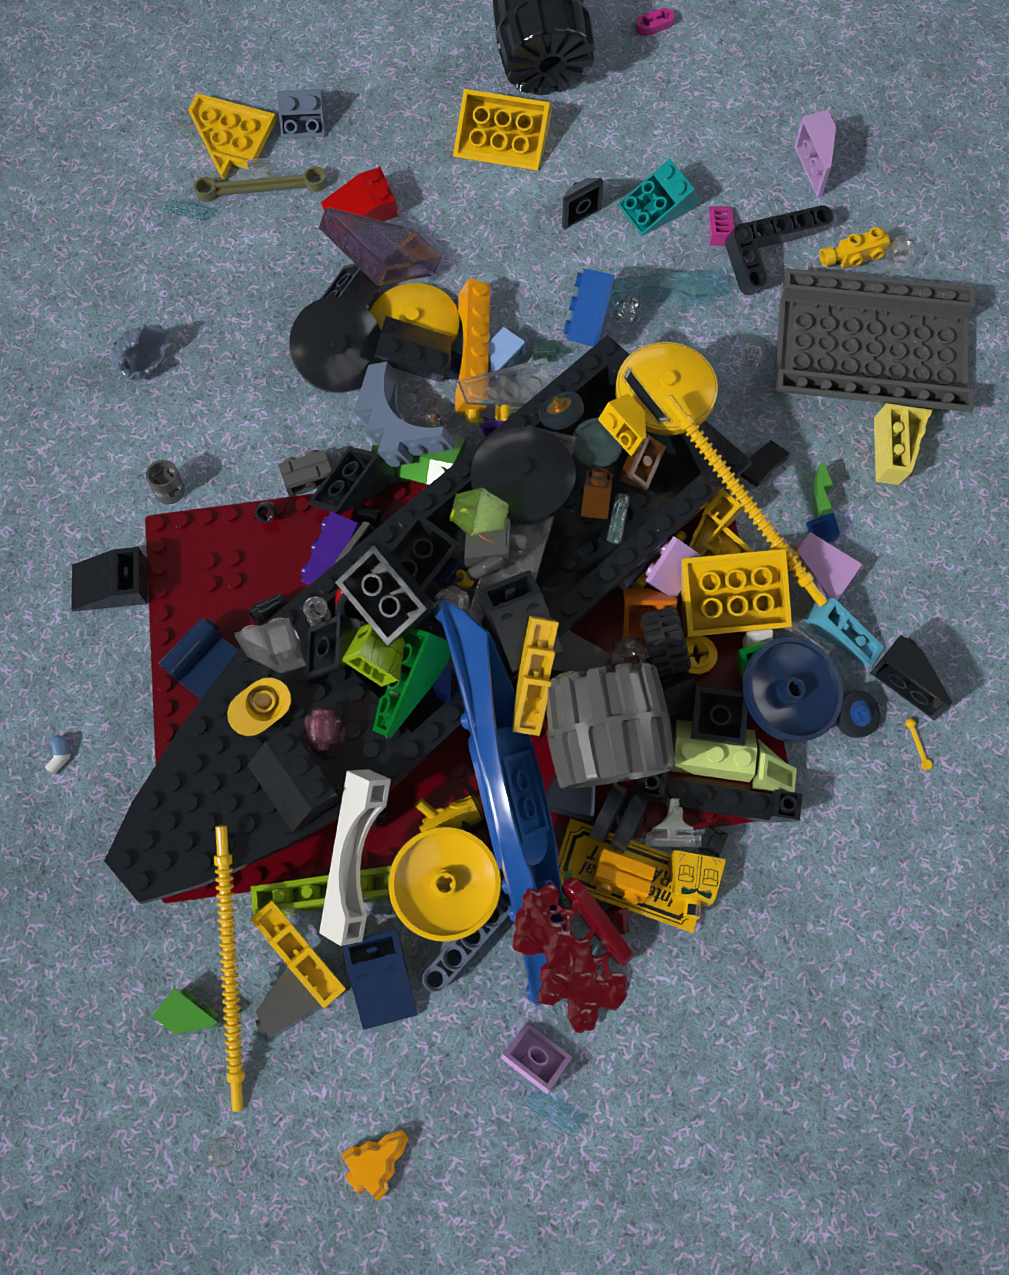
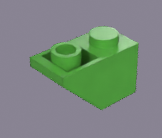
M173 988L152 1016L173 1034L178 1035L220 1028L223 1024L217 1019L220 1014L207 1004L204 1008L195 1002L198 996L187 988H184L183 991Z

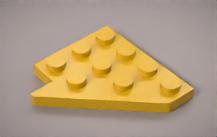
M199 93L195 95L188 109L207 151L223 180H225L231 166L252 171L277 121L274 113Z

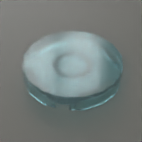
M598 418L585 420L577 426L573 434L572 449L574 455L581 463L589 467L600 468L608 466L616 461L622 452L620 443L598 421Z

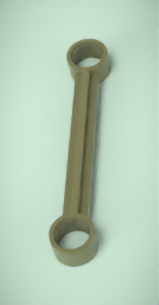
M313 166L308 168L302 175L217 183L210 177H201L195 181L194 190L200 201L210 202L218 195L307 187L310 191L319 192L327 186L325 171L321 167ZM314 176L322 177V179L319 182L309 181V179ZM205 186L213 187L207 193L199 192Z

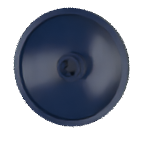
M799 637L777 638L757 649L746 665L743 676V694L746 706L755 722L772 737L791 743L806 742L822 736L835 724L843 703L842 681L832 659L816 644Z

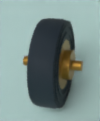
M561 392L550 397L540 406L538 411L539 419L548 430L564 429L580 419L584 413V404L576 392Z

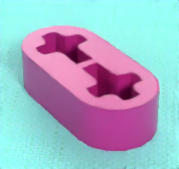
M661 8L639 16L636 21L637 33L648 36L671 28L674 22V12L668 8Z

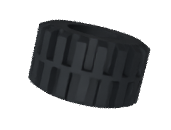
M671 606L642 614L641 623L652 665L656 666L659 677L690 670L691 660L679 614L675 607Z

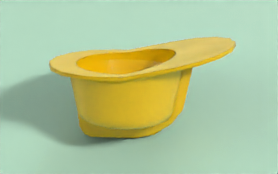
M272 677L262 678L252 683L239 693L229 705L227 715L231 728L238 734L245 736L257 735L266 730L289 709L291 696L287 686L280 680Z

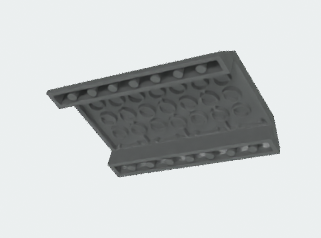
M786 268L779 304L774 373L776 392L973 412L974 389L968 388L969 316L975 307V287Z

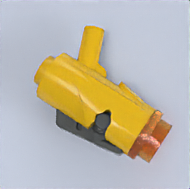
M472 794L464 799L450 802V806L444 809L441 807L434 809L424 799L420 798L416 802L415 807L427 816L421 819L423 825L419 826L421 832L438 827H452L470 831L485 818L480 794L476 796Z

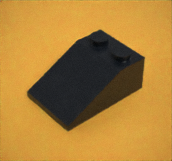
M349 446L308 501V504L312 507L340 515L380 493L389 484L395 471L378 453Z
M901 634L870 672L871 675L934 721L952 704V700L923 650L918 647L915 641L907 637L905 638Z

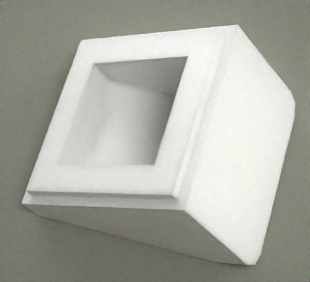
M773 630L747 631L742 640L743 647L745 648L761 641L765 644L772 641Z

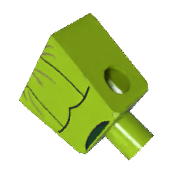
M367 624L358 630L342 661L382 687L399 680L405 642L403 638H399L387 646L371 625Z

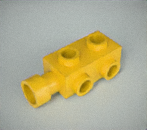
M873 227L869 232L859 235L851 234L848 238L840 240L837 247L829 246L820 249L819 257L821 264L827 267L839 261L842 269L850 266L856 267L866 261L878 260L885 255L890 244V237L883 227Z

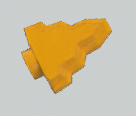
M403 1130L386 1134L379 1142L367 1141L360 1147L353 1145L341 1154V1157L350 1169L345 1174V1178L358 1194H361L366 1189L379 1202L389 1190L388 1181L395 1174V1162L404 1153L409 1139Z

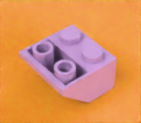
M673 536L671 541H667L661 547L659 552L661 557L657 563L653 562L649 566L645 574L648 577L645 581L657 591L676 598L678 603L681 599V559L703 556Z

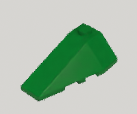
M416 628L401 637L404 639L405 645L400 678L396 682L387 684L386 694L379 699L373 731L389 738L394 735L443 673L447 663L450 661L451 653L446 640Z

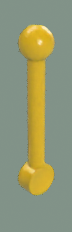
M909 718L905 723L911 730L921 757V767L924 770H930L932 762L926 758L915 728L916 721Z

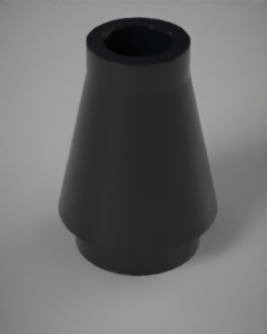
M278 593L275 596L251 604V608L247 611L252 621L259 627L287 605L284 597Z

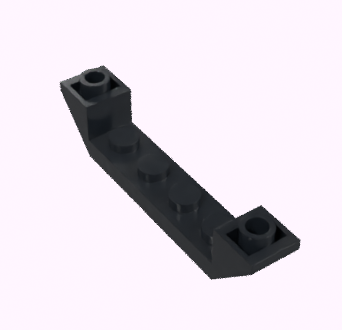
M667 772L638 779L636 794L648 798L649 801L662 806L667 805L668 798H677L680 803L679 807H682V809L766 823L798 822L801 817L803 796L801 793L775 789L772 794L667 778Z

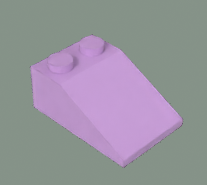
M828 110L802 117L794 146L817 198L822 197L830 173L837 130L836 121L832 119Z

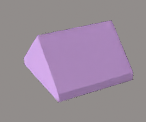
M527 1022L500 1058L547 1095L573 1057Z

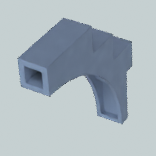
M388 361L368 365L354 412L367 424L365 432L379 445L377 453L391 467L411 464L415 455L420 456L422 454L440 453L455 449L457 441L444 427H419L406 423L401 419L397 406V390L400 375Z

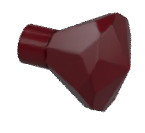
M614 905L606 910L608 917L618 926L619 934L630 932L628 921L631 911L628 908Z

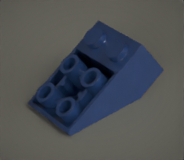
M397 929L363 937L362 942L342 946L363 1030L418 1016L401 937Z

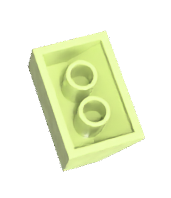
M676 719L673 743L675 768L672 771L744 782L751 781L755 775L757 756L755 730L746 729V743L744 746L691 739L692 721Z

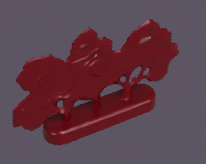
M569 877L563 883L561 889L571 903L572 908H565L559 905L560 895L558 888L554 884H545L538 891L529 888L526 890L522 897L523 907L516 913L513 949L526 956L545 954L547 962L540 968L542 987L539 989L537 1002L554 1006L560 1000L568 999L567 1018L575 1032L583 1033L585 1030L592 1031L595 1029L599 1018L598 1009L600 1007L616 1011L627 997V976L621 972H612L608 968L609 958L611 957L619 965L626 966L635 956L586 887L576 878ZM554 904L557 909L550 910V906ZM561 913L562 917L566 915V918L561 922L551 921V916ZM578 914L590 929L584 938L581 939L576 938L571 931L572 918ZM568 922V928L564 931L563 925ZM593 936L597 938L606 951L605 954L596 958L593 956L590 940ZM603 965V972L598 974V969Z

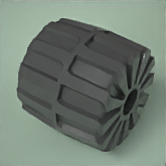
M644 662L634 665L632 663H621L608 670L606 666L590 668L587 673L576 671L549 680L551 687H548L545 723L549 749L558 785L561 789L584 788L639 779L672 771L675 768L670 719L655 665Z

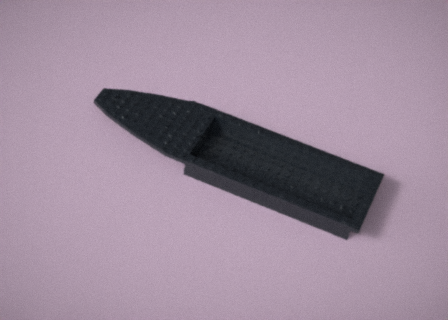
M606 335L248 636L171 740L132 801L104 860L138 903L145 904L214 882L219 876L215 873L218 866L214 865V856L217 855L215 826L227 825L228 852L232 855V864L229 865V868L233 869L231 873L236 872L296 844L339 820L347 771L369 769L391 779L390 792L462 727L461 715L465 713L452 657L443 673L394 735L389 738L373 731L379 699L386 694L387 685L381 687L348 664L339 670L310 681L305 680L308 628L337 616L335 614V596L339 586L335 582L373 545H386L389 548L416 513H419L460 543V546L451 558L461 561V570L467 572L468 569L465 568L464 558L466 529L459 521L466 519L461 514L462 510L473 511L482 508L472 490L471 465L480 446L491 436L515 427H531L546 431L558 438L567 447L574 460L576 470L572 496L559 513L537 524H510L511 534H526L525 550H509L507 564L475 580L468 589L457 585L464 578L461 579L456 576L448 589L432 581L425 590V593L436 606H438L441 600L446 599L459 608L464 607L463 610L490 633L511 682L519 676V671L511 672L479 605V589L530 570L543 595L551 620L559 622L557 636L560 639L727 487L726 483H722L723 478L717 477L719 473L713 471L714 466L708 465L710 461L708 459L704 460L705 454H700V448H695L696 443L690 441L691 436H686L687 432L677 435H658L646 431V433L666 447L647 490L632 486L618 479L629 453L598 421V418L608 402L617 399L616 381L618 372L630 354L610 336ZM566 391L576 392L584 404V413L580 419L564 429H546L539 419L538 411L540 406L547 399L558 393ZM706 420L699 425L698 430L700 432L704 431L703 437H708L707 442L713 443L712 449H717L716 454L722 455L721 460L726 461V467H731L729 471L735 473V479L751 466L752 461ZM603 468L608 470L609 473H613L607 519L581 516L587 470ZM435 611L416 627V629L429 632L447 641L443 624L436 618ZM272 677L283 682L290 692L291 703L288 711L263 732L253 736L238 734L231 728L228 722L227 711L231 701L239 693L262 678ZM323 719L330 720L331 722H333V724L320 721H322ZM288 726L291 727L341 800L295 833H292L247 766L267 740ZM329 727H332V731H331V732H335V731H336V733H335V734H330V733L328 734V733H327V732H328V728H329Z

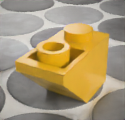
M629 394L608 402L598 421L633 456L646 438L645 411Z

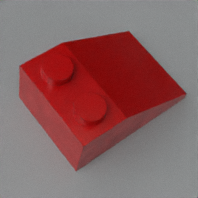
M381 167L359 173L321 202L335 238L398 217L396 200Z

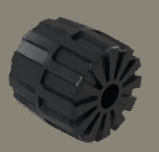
M493 0V17L499 54L506 77L512 85H515L516 89L527 94L533 89L535 95H549L550 88L555 87L558 92H562L570 88V80L575 79L579 83L586 77L583 69L585 67H592L595 61L592 22L586 0Z

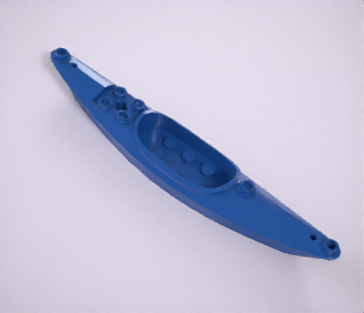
M443 599L439 602L435 615L438 621L443 624L465 709V713L461 715V724L471 734L468 745L495 859L498 868L503 870L505 877L502 881V888L506 894H509L511 902L509 917L511 921L515 922L516 913L523 907L522 897L528 888L538 891L545 884H554L558 888L560 895L559 905L564 907L555 834L547 794L530 734L512 732L516 694L490 633L468 613L452 604L449 600ZM554 904L550 906V910L557 909ZM561 913L551 916V921L561 922L565 919V915L562 917ZM522 954L529 983L526 987V996L536 1006L543 1003L537 1002L538 992L542 987L540 968L547 962V957L545 954L532 956Z

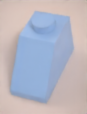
M505 327L498 333L495 332L489 339L492 383L495 385L525 355V341Z

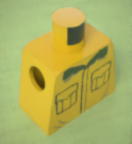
M674 850L670 855L671 897L674 901L684 902L683 917L700 919L701 906L710 907L714 903L726 859Z

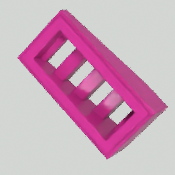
M709 206L710 246H725L726 237L734 229L732 207ZM715 212H718V213H727V215H724V214H715Z

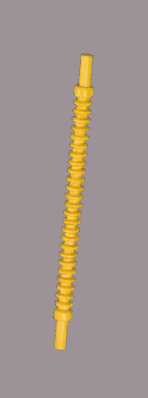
M673 395L664 400L678 419L679 427L683 431H687L686 436H691L690 441L696 443L695 448H700L699 453L705 454L704 460L708 459L710 461L708 465L714 466L713 471L719 473L717 475L718 478H723L722 483L727 484L726 489H731L732 492L730 494L736 495L735 501H740L739 506L745 507L744 513L748 512L750 514L748 518H753V524L758 525L757 530H762V536H767L766 542L772 543L770 547H775L776 550L786 549L788 571L794 572L792 576L798 578L796 581L800 587H805L819 607L824 605L828 600L813 582L814 577L812 574L805 571V566H801V560H796L798 556L792 554L793 549L787 548L789 544L783 543L784 537L780 538L778 536L780 532L774 531L775 526L770 525L771 520H766L765 517L767 515L761 513L762 508L756 507L758 503L752 502L753 496L749 497L747 495L749 491L743 490L744 484L740 485L738 483L740 479L734 478L735 473L729 471L731 469L730 466H725L726 461L721 460L722 455H717V449H712L713 443H708L707 440L709 438L703 437L704 431L700 432L698 430L700 426H695V419L692 415L686 414Z
M227 825L215 826L217 855L214 856V865L218 866L215 873L219 876L215 881L219 882L216 889L220 891L216 897L220 898V901L217 902V906L220 907L217 913L221 915L218 918V922L221 923L218 930L222 931L219 935V938L222 939L219 946L223 947V950L220 951V955H223L220 962L224 964L220 970L224 972L221 975V979L225 980V982L221 986L225 988L222 995L226 997L222 1003L226 1004L223 1011L227 1013L223 1016V1019L227 1021L224 1024V1028L228 1029L224 1033L228 1037L225 1040V1044L228 1045L225 1051L229 1053L226 1056V1060L229 1061L226 1068L230 1069L227 1072V1082L231 1086L232 1111L239 1112L243 1110L242 1082L245 1080V1072L241 1069L244 1063L240 1061L244 1057L240 1053L243 1050V1046L239 1045L243 1041L239 1037L242 1034V1030L238 1029L242 1023L238 1021L241 1018V1014L238 1013L241 1006L237 1005L240 1002V998L237 997L240 990L236 989L239 985V982L236 981L239 974L235 973V970L238 969V965H235L238 958L234 956L237 953V949L234 948L237 945V941L233 940L237 934L233 932L236 925L232 924L236 918L232 916L235 909L231 907L235 901L231 900L234 893L230 891L234 887L233 884H230V881L233 880V876H230L233 869L229 868V865L232 864V855L228 852Z

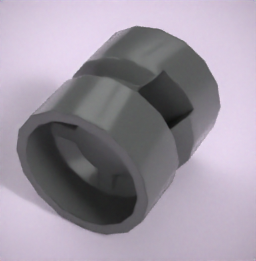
M158 460L147 468L146 479L156 500L166 505L180 501L185 493V486L175 464L168 460Z

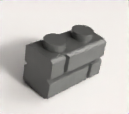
M311 450L305 456L299 458L289 457L283 463L278 464L289 497L318 489L331 472L325 450Z

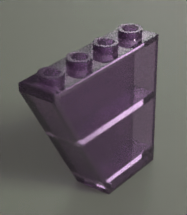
M332 208L325 209L319 225V229L377 286L432 276L435 274L442 259V256L411 228Z

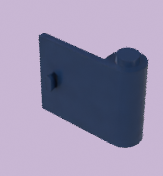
M200 618L158 662L168 674L200 700L238 650L220 636L217 632L219 626L210 618L206 620Z

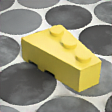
M886 403L874 417L876 482L900 485L912 473L920 449L919 445L926 431L925 426L932 410Z

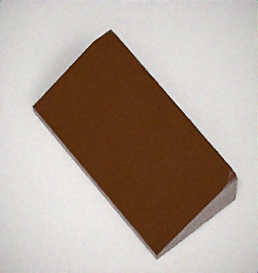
M646 433V438L635 455H628L618 479L632 486L647 490L666 447Z

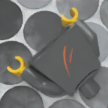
M491 507L473 511L464 509L461 512L466 518L465 520H460L459 523L466 529L464 558L465 568L468 570L467 572L458 570L456 576L461 579L464 578L461 582L457 583L458 586L464 589L470 588L475 580L507 564L509 550H525L526 534H511L510 519L505 518L504 515Z

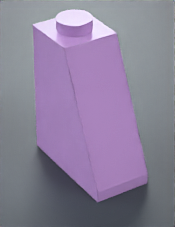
M811 532L805 540L800 538L793 548L800 555L801 566H805V571L812 574L814 577L813 582L826 599L835 598L838 601L862 565Z

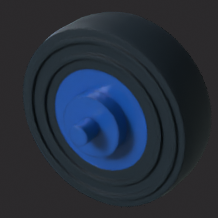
M859 690L843 694L841 712L836 720L840 731L853 738L866 737L872 734L878 727L880 720V711L875 699L867 692Z

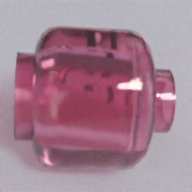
M312 709V714L305 716L304 740L307 743L313 744V749L329 750L330 744L339 742L341 720L339 716L334 715V710Z

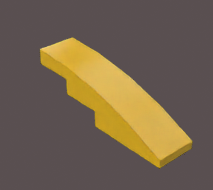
M529 616L519 669L512 732L540 736L548 699V687H551L549 678L555 656L553 647L559 624L556 620Z
M272 899L250 917V921L268 940V943L284 960L288 968L323 1008H326L346 990Z

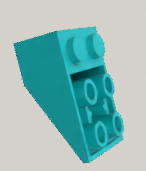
M669 158L617 205L639 234L643 236L688 213L702 199Z

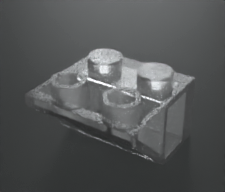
M282 617L274 618L268 624L261 626L250 625L235 633V637L247 657L278 673L306 666L299 637L289 617L285 619Z

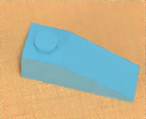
M835 598L827 599L828 601L820 607L814 602L803 620L819 636L869 667H872L884 646Z

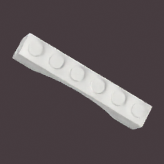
M369 769L352 770L346 773L319 932L340 946L363 941L367 913L360 885L361 855L365 838L372 823L386 807L391 779Z

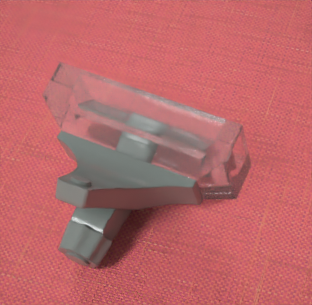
M668 798L666 805L667 816L642 833V844L646 846L701 847V835L683 821V809L679 807L680 803L677 798Z

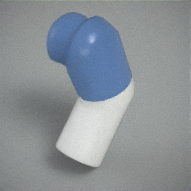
M60 735L52 737L50 741L53 758L45 766L54 775L71 756L68 740Z

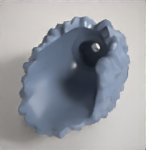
M143 324L141 327L132 328L131 331L124 332L121 337L116 339L111 348V363H113V367L127 380L139 381L140 379H145L151 372H155L159 365H163L162 361L166 357V351L171 346L169 342L171 338L167 334L168 332L160 324L156 326L153 324L148 326Z

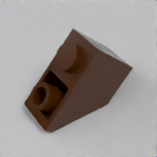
M603 468L587 470L581 516L601 519L608 518L613 473H609L608 470Z

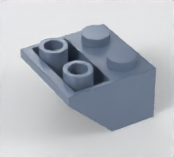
M324 89L277 92L282 138L325 137Z

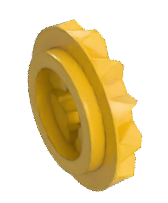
M704 636L686 637L689 655H692L694 646L698 654L704 655L700 657L698 664L694 657H690L691 667L687 671L698 675L709 672L717 661L718 654L714 643Z

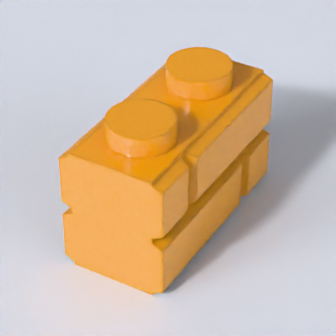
M603 848L597 859L590 885L595 886L596 890L602 894L611 895L614 893L620 895L622 900L629 904H638V902L642 904L649 894L656 867Z

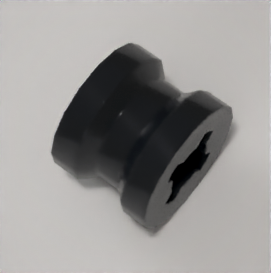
M708 825L698 850H707L714 857L719 858L726 843L728 833L724 831L717 832L713 826Z

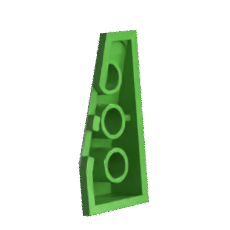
M451 435L457 441L454 450L422 454L420 456L415 455L411 464L392 467L395 471L394 475L425 484L432 483L464 456L467 438ZM372 445L371 451L377 453L379 445Z

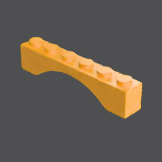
M468 278L459 292L458 313L463 325V355L455 392L454 414L465 416L466 409L480 410L481 414L487 406L490 284Z

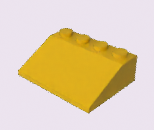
M464 89L453 157L538 171L552 113L550 102Z
M786 549L682 558L681 612L684 635L690 637L792 627Z

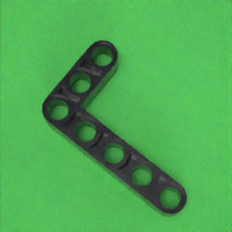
M820 205L737 225L726 237L725 246L740 291L744 295H753L767 282V274L758 248L820 233L832 222V210L828 206Z

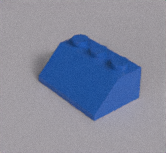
M582 268L581 273L577 272L574 286L578 288L576 296H572L568 310L572 311L570 320L565 321L563 334H566L565 339L592 347L599 342L615 275Z

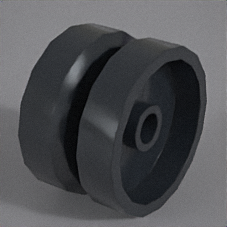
M614 783L589 837L602 843L606 841L611 829L616 832L611 841V848L624 854L631 838H635L644 819L642 814L649 799L635 794L632 796L628 807H625L623 803L628 794L627 788Z

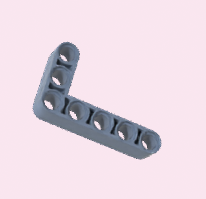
M499 869L501 890L495 908L497 919L493 923L486 922L477 930L479 939L475 944L467 943L465 937L449 941L422 973L421 981L427 990L431 992L442 991L509 915L511 902H506L502 898V881L505 878L503 870ZM452 949H456L461 956L459 963L454 966L449 965L446 961V954ZM432 971H438L442 976L441 983L436 987H431L427 983V976Z

